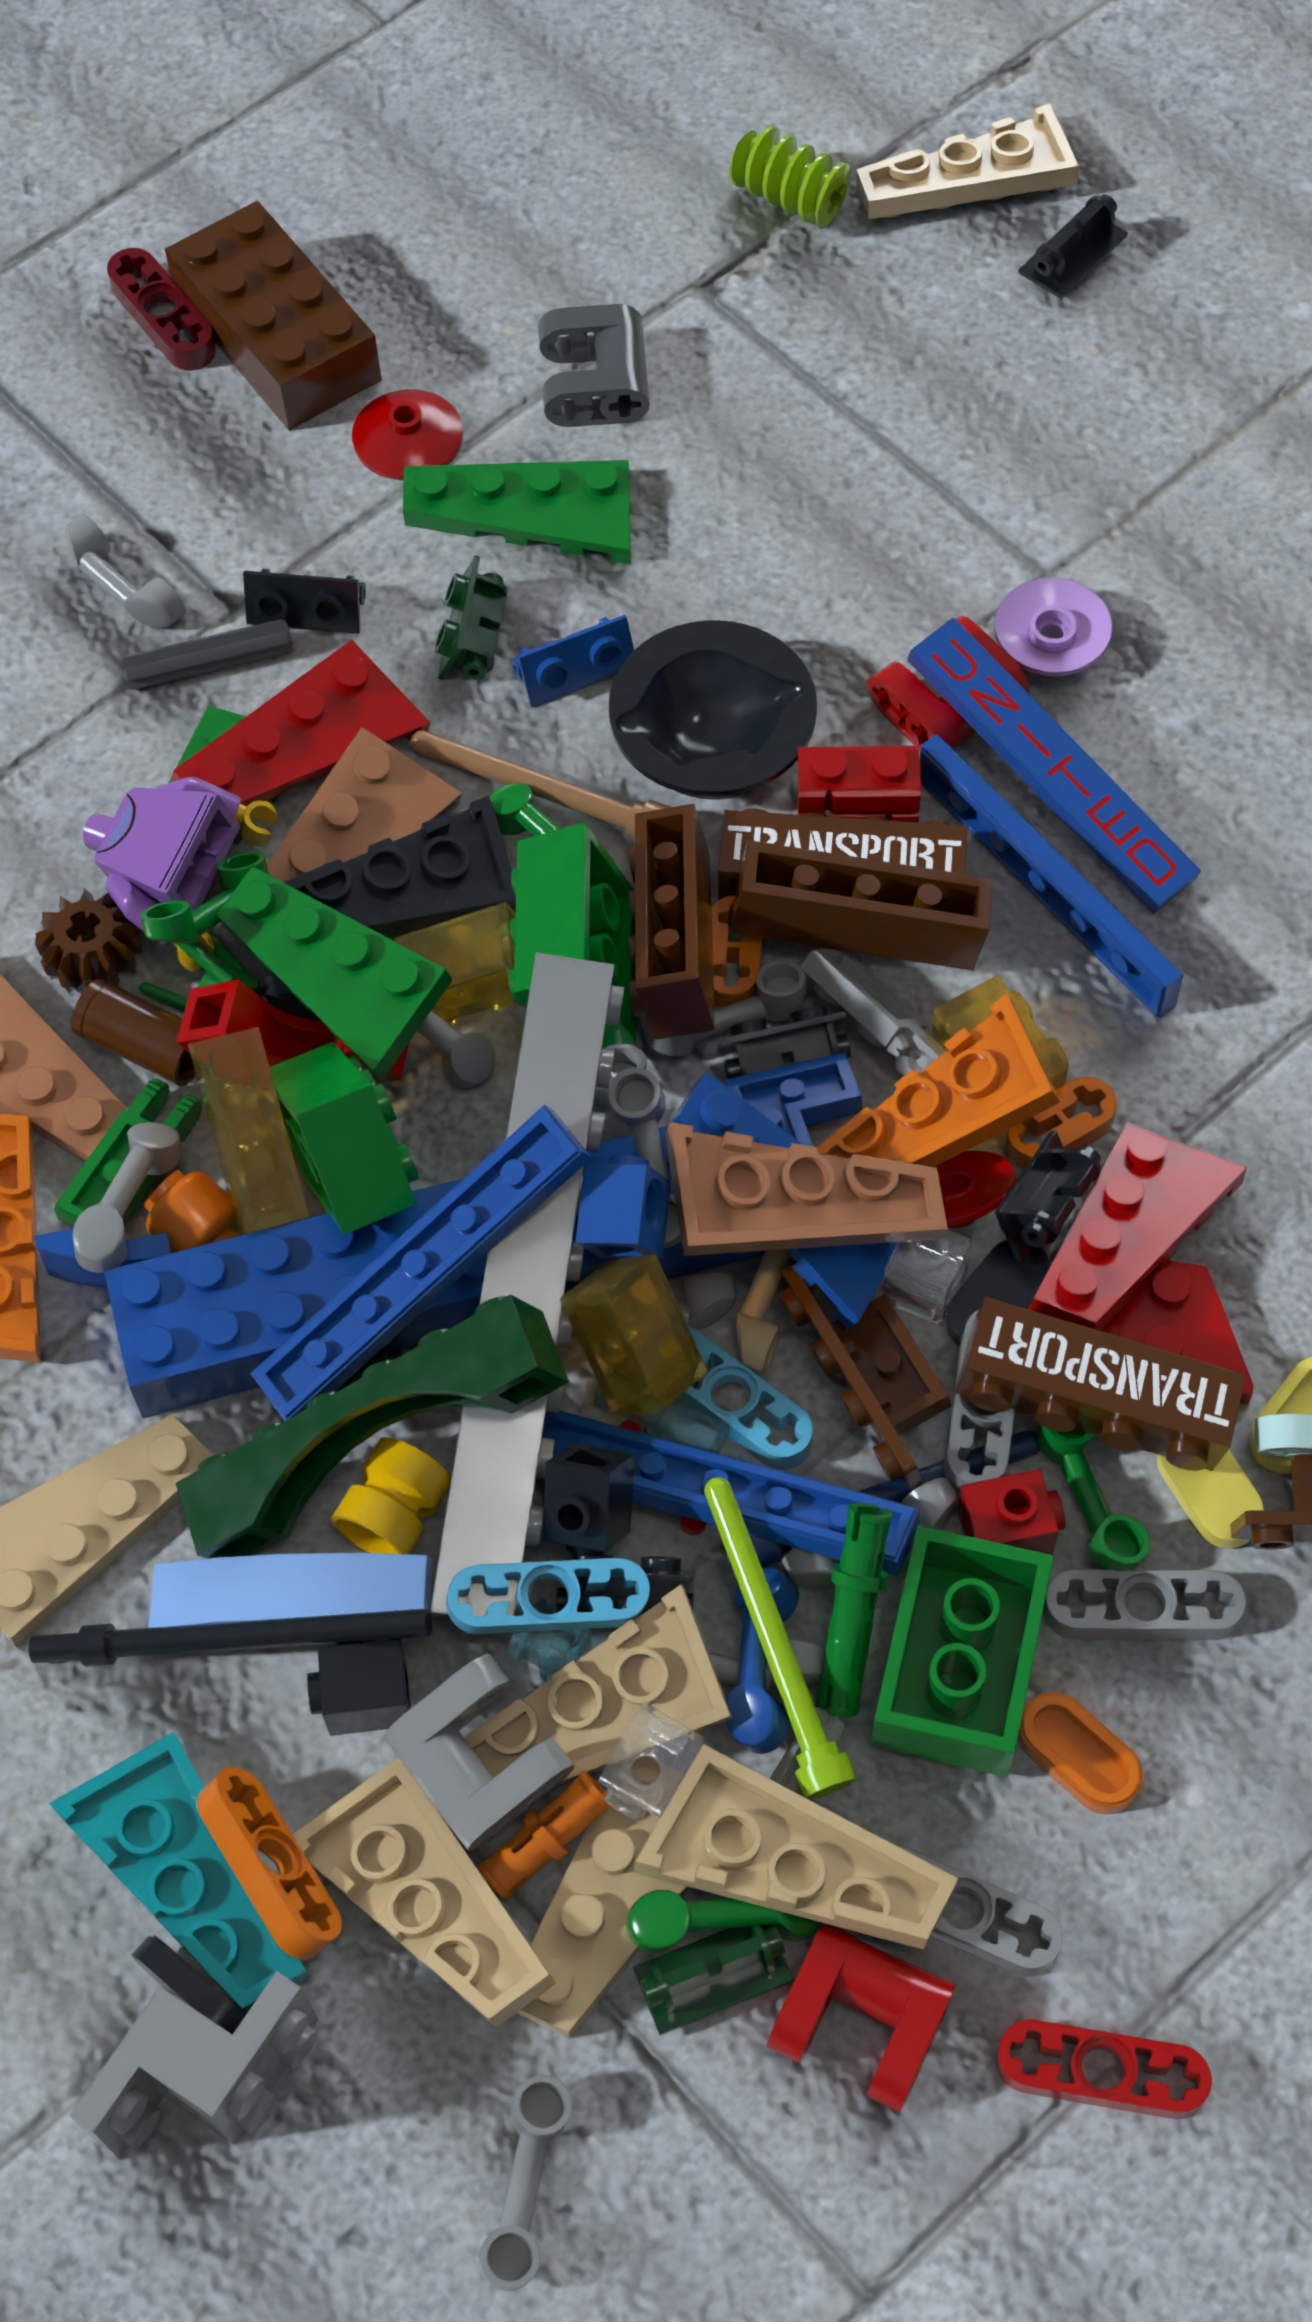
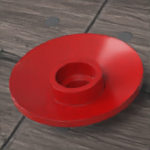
M416 389L397 390L377 397L361 410L352 428V442L358 459L369 470L385 478L404 480V466L449 465L461 448L463 426L456 409L441 396Z
M964 1151L934 1167L937 1168L947 1227L952 1229L968 1226L978 1218L997 1209L1016 1181L1015 1171L1011 1162L999 1154L987 1151Z

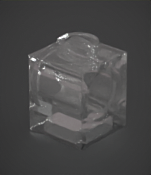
M947 1230L942 1239L898 1242L885 1267L883 1294L885 1293L892 1306L941 1327L947 1316L951 1299L961 1288L968 1274L973 1240Z

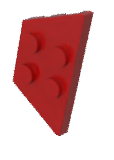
M1168 1260L1162 1268L1157 1266L1142 1281L1141 1289L1101 1330L1105 1333L1246 1374L1240 1403L1248 1405L1250 1403L1254 1384L1207 1266ZM1032 1303L1028 1306L1027 1309L1031 1310Z

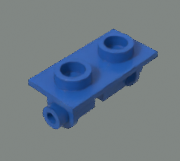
M622 615L612 620L604 617L599 619V624L568 635L565 638L555 640L532 650H528L526 647L520 649V655L511 659V664L519 681L524 680L530 706L540 705L615 676L626 658L634 651L627 617Z

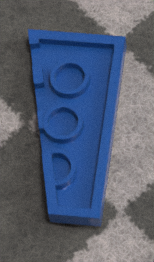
M705 1072L694 1084L670 1121L693 1126V1132L723 1137L725 1132L753 1136V1142L786 1148H789L792 1143L803 1145L708 1072ZM904 1242L786 1250L797 1261L792 1266L793 1270L804 1280L809 1288L816 1283L837 1306L832 1313L848 1330L860 1321Z

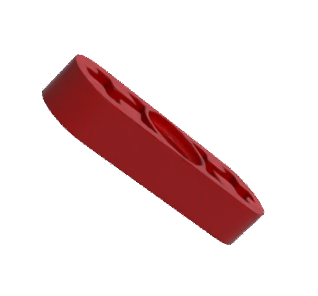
M1034 2019L1021 2020L1011 2025L1004 2032L996 2053V2065L1001 2078L1016 2091L1169 2119H1183L1196 2113L1209 2096L1212 2086V2075L1208 2063L1200 2053L1188 2046ZM1031 2038L1038 2041V2051L1040 2054L1061 2058L1064 2052L1063 2043L1074 2044L1076 2048L1068 2068L1070 2083L1057 2080L1062 2065L1040 2063L1035 2075L1023 2073L1022 2061L1016 2057H1010V2050H1021L1025 2039ZM1097 2049L1113 2052L1122 2062L1124 2068L1123 2081L1112 2089H1099L1090 2084L1082 2070L1083 2058L1089 2052ZM1136 2055L1149 2059L1144 2069V2073L1166 2075L1172 2064L1182 2065L1184 2078L1194 2081L1196 2089H1187L1181 2100H1174L1169 2098L1170 2090L1168 2085L1146 2080L1142 2086L1143 2096L1132 2094L1131 2088L1138 2075Z

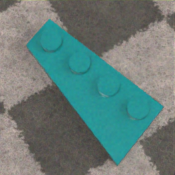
M172 1732L49 1804L54 1812L246 2015L276 1971L296 1984L309 1978V1975L300 1960L291 1957L276 1944L201 1819L197 1809V1797L204 1788V1785L177 1736Z

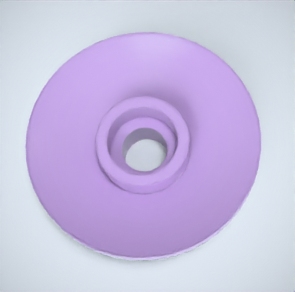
M1039 578L1017 586L1003 598L995 615L994 631L998 645L1022 669L1044 676H1066L1089 668L1104 655L1111 639L1112 620L1103 600L1088 587L1063 578ZM1047 636H1053L1056 639L1047 638Z

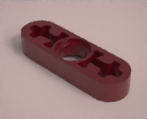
M127 248L115 253L107 264L112 292L165 357L175 367L187 371L198 370L210 364L216 355V345L211 324L163 267L144 249ZM131 274L137 278L143 277L145 286L140 289L139 283ZM160 302H168L175 305V308L165 315L157 316L147 312L151 306ZM183 329L184 335L193 343L192 345L186 340L180 342L178 333L180 330Z

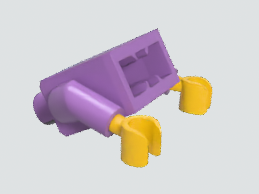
M186 777L157 786L155 789L133 788L128 791L114 817L102 814H93L89 817L83 830V841L87 848L96 851L95 863L107 876L106 890L124 916L144 931L140 914L153 905L167 901L182 900L190 904L191 911L202 905L218 873L217 864L225 859L239 829L246 843L255 847L266 846L270 841L271 833L265 828L255 826L251 821L261 820L267 824L275 825L277 812L274 806L262 800L254 801L248 806L240 804L241 798L200 778ZM207 932L198 937L199 941L196 943L205 947L207 951L214 953L212 937ZM171 943L178 948L177 959L185 970L190 972L202 971V967L195 960L189 957L176 943Z

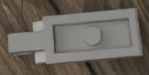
M838 949L811 950L801 964L800 968L815 981L813 988L816 993L828 1003L836 1007H843L858 1021L856 1029L865 1039L879 1047H887V1052L895 1055L896 1070L904 1076L913 1068L917 1073H920L946 1051L925 1032L928 1025L848 951Z

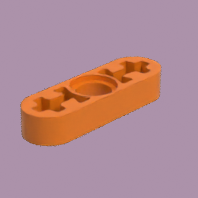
M226 1767L198 1794L197 1809L199 1815L276 1944L295 1959L303 1961L312 1960L339 1936L342 1929V1919L339 1910L260 1781L244 1769ZM258 1851L267 1855L275 1863L280 1875L264 1864Z

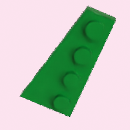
M629 460L404 466L403 516L406 526L476 537L482 531L502 535L505 537V543L528 546L529 541L534 540L560 545V551L563 553L584 556L585 550L610 553L611 561L631 564Z
M253 866L216 914L223 925L272 974L274 973L290 989L292 994L308 1010L310 1009L347 1049L349 1048L364 1063L367 1069L380 1082L453 981L446 968Z

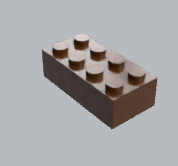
M258 200L165 248L171 278L209 321L216 345L289 431L382 380L375 334Z

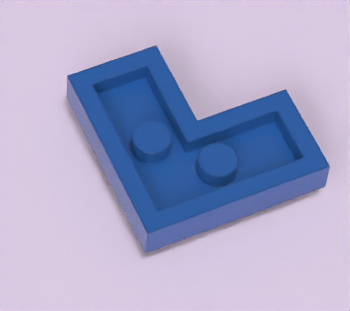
M845 1052L723 1080L726 1087L803 1145L807 1146L813 1145L806 1126L856 1115L863 1110L862 1095Z

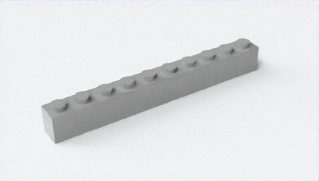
M536 952L506 1139L545 1104L555 1111L586 1151L599 1153L605 1113L592 1112L596 1087L609 1089L615 1051L602 1048L606 1024L619 1025L624 987L612 985L614 964ZM584 1165L488 1252L480 1304L495 1297L511 1294L543 1311L555 1346L569 1347L575 1307L563 1306L562 1303L566 1280L577 1282L580 1280L584 1248L572 1239L576 1215H579ZM563 1386L512 1414L483 1407H463L430 1610L431 1617L451 1620L446 1608L448 1588L454 1576L462 1569L472 1565L522 1563L525 1545L539 1547L544 1506L532 1505L535 1479H545L546 1462L552 1458L555 1439L542 1438L546 1411L559 1413ZM507 1580L509 1586L507 1595L496 1596L486 1595L483 1584L473 1583L467 1596L458 1597L460 1604H470L474 1616L486 1615L489 1603L510 1601L507 1615L514 1616L515 1613L519 1614L515 1602L519 1581ZM533 1584L528 1589L529 1602L531 1600Z

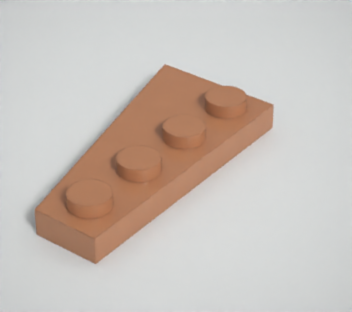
M674 1122L669 1123L665 1132L683 1256L942 1239L948 1230L937 1168L853 1154L850 1159L818 1153V1147L792 1143L789 1148L753 1142V1136L725 1132L723 1137L693 1132V1126Z

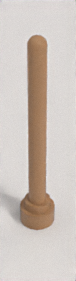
M425 730L416 731L410 739L412 749L419 754L504 785L511 783L526 784L532 789L534 796L625 828L626 835L633 838L634 844L635 814L670 808V806L654 800H649L646 804L637 802L632 806Z

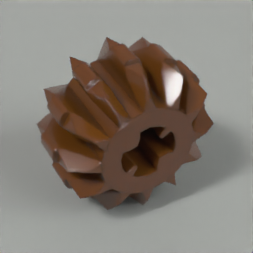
M84 889L80 901L74 903L60 896L58 904L59 913L42 912L41 924L43 930L35 934V945L39 955L42 956L40 962L46 975L50 976L51 980L59 979L61 987L65 988L68 993L75 990L81 984L86 989L96 979H104L118 986L120 982L119 972L136 973L137 961L135 955L142 952L141 947L143 945L140 932L136 930V925L124 916L109 893L94 901L93 895Z

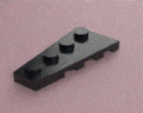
M489 795L471 802L468 810L450 818H446L443 814L422 823L421 830L393 842L390 837L368 846V851L365 854L346 862H342L339 859L284 882L382 935L516 911V896L511 883L512 868Z

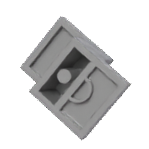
M278 1971L275 1972L233 2035L160 1986L69 2116L96 2144L119 2160L129 2146L137 2149L152 2133L161 2115V2110L157 2108V2105L163 2097L232 2144H235L243 2130L250 2134L253 2133L266 2118L275 2100V2094L270 2092L285 2068L289 2067L295 2070L305 2060L317 2039L318 2032L313 2027L319 2019L302 1988Z

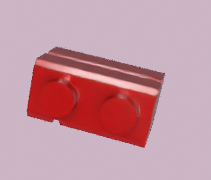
M919 746L798 747L797 815L817 812L829 817L864 819L877 816L890 821L919 822L921 800Z

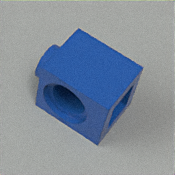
M633 1155L610 1156L609 1164H584L575 1243L600 1258L663 1260L671 1181L649 1166V1160Z

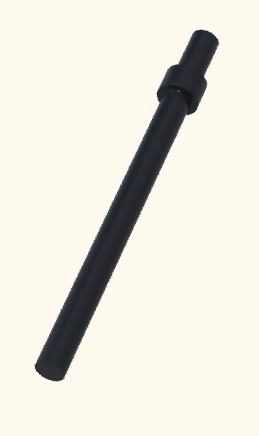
M424 1608L116 1630L111 1623L83 1625L79 1633L31 1636L28 1652L32 1663L80 1660L85 1667L113 1665L119 1657L428 1637L432 1632V1618L430 1610Z

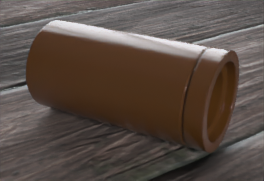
M96 979L90 983L76 1003L71 1020V1028L74 1034L180 1087L190 1083L204 1064L176 1043L183 1018L104 979Z

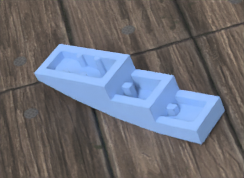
M287 1553L218 1557L155 1564L148 1628L424 1608L430 1610L433 1559L428 1555Z

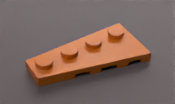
M1005 993L989 1006L993 1013L973 1030L968 1032L964 1027L946 1041L943 1045L947 1051L920 1073H917L913 1068L893 1084L896 1088L895 1092L877 1108L872 1110L865 1107L818 1145V1153L849 1159L853 1154L935 1167L1060 1103L1016 1006L1009 995Z
M0 1113V1359L41 1363L38 1256L35 1242L37 1226L33 1126L29 1116Z

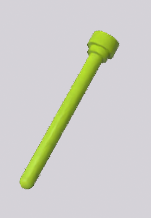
M714 1477L706 1483L704 1493L802 1752L796 1756L800 1768L794 1772L802 1795L812 1800L837 1792L857 1781L848 1753H840L836 1742L827 1741L731 1485L722 1477Z

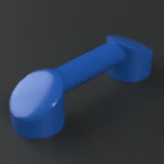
M765 1568L763 1569L764 1575L782 1622H784L793 1614L799 1600L797 1585L781 1570ZM738 1586L733 1597L735 1604L743 1610L738 1685L730 1692L726 1701L733 1718L726 1721L733 1737L748 1750L756 1754H766L777 1749L785 1741L791 1722L785 1707L765 1691L767 1659L741 1589Z

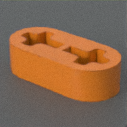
M735 895L726 896L712 906L714 1005L719 1008L756 996L758 993L756 976L761 969L763 938L741 935L740 942L729 941V926L733 916ZM727 962L739 963L737 986L729 987L724 985Z
M1080 1077L1056 1089L1055 1092L1060 1103L1007 1130L1006 1152L1010 1160L1017 1167L1024 1169L1040 1147L1036 1142H1031L1027 1145L1023 1143L1026 1131L1038 1137L1048 1131L1056 1130L1064 1149H1078L1102 1138L1110 1130L1116 1112V1095L1112 1088L1103 1080L1094 1077ZM1077 1101H1081L1087 1107L1094 1104L1099 1106L1097 1117H1093L1089 1112L1085 1111L1071 1118L1075 1113Z

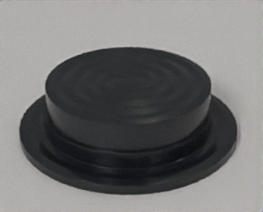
M704 620L690 622L666 629L652 636L626 658L614 678L609 696L611 731L620 751L629 763L653 782L680 794L700 799H725L739 796L781 776L797 761L798 747L808 746L814 732L817 717L815 686L808 669L799 656L784 642L768 632L732 621Z

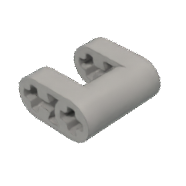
M490 1654L479 1656L458 1670L402 1715L384 1734L386 1742L467 1851H473L500 1833L558 1786L575 1767L556 1740L550 1737L532 1747L496 1777L491 1775L459 1732L460 1729L500 1698L511 1685V1681Z

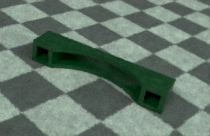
M511 1294L489 1299L475 1309L473 1316L451 1328L439 1329L426 1334L419 1340L418 1347L395 1360L381 1361L371 1365L362 1373L361 1379L340 1391L327 1392L316 1396L308 1402L306 1410L285 1422L272 1423L258 1429L253 1433L252 1440L230 1453L216 1454L203 1460L198 1465V1471L175 1483L197 1555L205 1558L252 1556L289 1537L303 1507L325 1476L352 1449L387 1426L415 1414L448 1407H483L512 1414L569 1383L543 1311Z

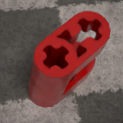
M965 616L957 617L956 620L1029 694L1028 680L1018 663L975 622ZM894 661L868 678L867 689L876 708L914 746H919V751L921 745L936 734L953 749L976 733L940 694L935 695L903 664Z
M823 1923L780 2010L766 2047L793 2061L801 2063L832 1998L895 2028L875 2072L867 2092V2097L901 2113L957 1985L837 1927Z

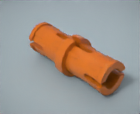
M584 1770L574 1782L540 1812L532 1809L522 1818L524 1826L486 1860L478 1864L479 1871L490 1886L502 1898L508 1901L515 1891L552 1858L559 1862L570 1853L567 1845L606 1810H610L614 1806L612 1799L601 1785Z

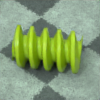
M769 125L759 136L753 130L746 133L738 142L732 155L729 167V178L732 184L742 188L746 187L749 193L755 196H764L768 203L776 206L781 205L784 211L789 214H799L802 221L810 224L816 223L819 229L827 227L836 217L846 196L850 175L849 164L839 162L831 170L833 162L831 155L821 153L814 160V147L806 143L796 151V137L787 134L779 141V129L775 126Z

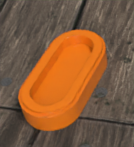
M1058 1692L1043 1693L1034 1697L1025 1705L1018 1733L1019 1743L1023 1751L1079 1803L1095 1813L1115 1814L1125 1810L1134 1802L1142 1784L1143 1771L1137 1755L1080 1703L1066 1694Z

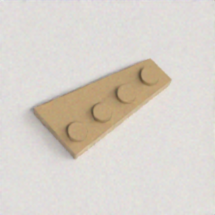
M1049 103L1033 109L1032 119L1016 124L1011 117L991 123V131L988 134L968 140L961 133L944 139V144L938 151L927 154L920 149H915L856 169V188L868 219L893 218L910 212L934 208L946 209L957 204L981 200H998L1010 195L1034 191H1051L1057 187L1078 184L1079 165Z
M173 1414L0 1507V1631L15 1647L180 1503L181 1500L175 1483L198 1471V1465L203 1460L213 1456Z
M682 1585L676 1587L662 1597L661 1602L635 1620L631 1619L608 1635L609 1638L586 1655L577 1661H571L551 1675L549 1681L522 1700L517 1699L466 1735L464 1739L491 1775L496 1777L532 1747L547 1738L553 1737L575 1765L573 1771L558 1785L560 1786L576 1780L584 1770L589 1774L733 1719L685 1588Z
M704 1744L641 1850L634 1866V1872L922 1950H924L958 1882L957 1877Z
M645 1753L618 1763L605 1790L612 1799L614 1806L610 1810H606L587 1827L530 1945L556 1984L518 2011L517 2014L570 2039L628 1967V1962L639 1949L630 1940L626 1930V1917L630 1907L645 1893L654 1890H670L682 1896L689 1888L634 1872L637 1857L687 1772Z
M399 1758L293 1833L294 1838L314 1869L496 2028L556 1984L451 1828Z

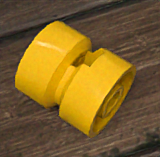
M381 1437L363 1464L364 1474L362 1479L365 1485H351L330 1520L334 1528L342 1536L367 1553L411 1554L425 1531L419 1517L433 1516L450 1490L452 1476L441 1464L418 1448L391 1437Z

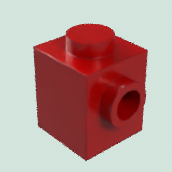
M1041 1469L961 1485L957 1511L964 1536L1053 1555L1058 1532L1066 1527L1065 1514L1058 1491L1056 1489L1047 1491Z

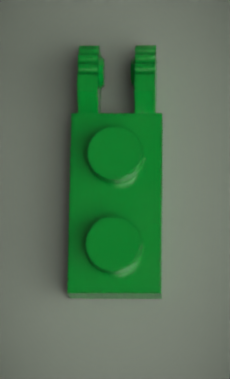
M152 1078L144 1086V1090L139 1093L129 1109L123 1108L55 1204L54 1211L59 1220L74 1227L82 1212L88 1207L101 1202L129 1153L128 1130L136 1124L154 1122L169 1097L170 1086L157 1078ZM190 1094L185 1095V1097H182L177 1102L176 1107L172 1109L163 1124L174 1128L179 1133L180 1143L187 1139L202 1113L203 1102ZM146 1174L122 1217L124 1227L160 1175Z

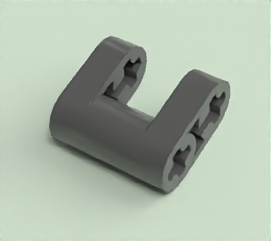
M625 304L567 307L551 310L541 317L538 324L539 348L541 354L547 360L555 363L596 361V370L562 372L548 378L544 383V413L552 424L561 427L628 423L642 418L648 412L650 401L641 315L635 308ZM587 332H593L594 335L587 336ZM599 396V399H592V397Z

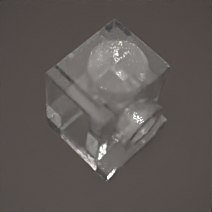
M643 1701L598 1780V1783L610 1789L604 1798L605 1802L622 1814L637 1821H642L647 1811L660 1818L702 1746L704 1736ZM641 1756L654 1758L660 1766L659 1776L655 1780L648 1782L638 1779L633 1771V1763L637 1758Z

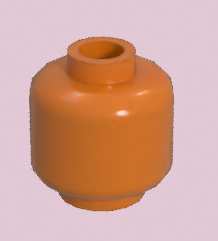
M179 1170L173 1172L153 1191L144 1204V1208L149 1211L145 1223L148 1233L156 1235L167 1232L173 1253L241 1236L233 1229L241 1214L240 1206L203 1171L196 1170L186 1175Z

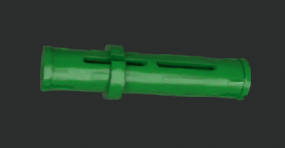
M866 1503L848 1505L846 1533L840 1564H833L831 1581L836 1585L835 1599L829 1624L821 1683L819 1684L818 1696L815 1702L816 1708L827 1710V1705L830 1703L827 1714L840 1717H851L859 1714L862 1682L871 1639L875 1605L879 1590L884 1591L886 1588L888 1574L882 1568L886 1540L893 1513L885 1508L881 1509L880 1515H878L880 1506Z

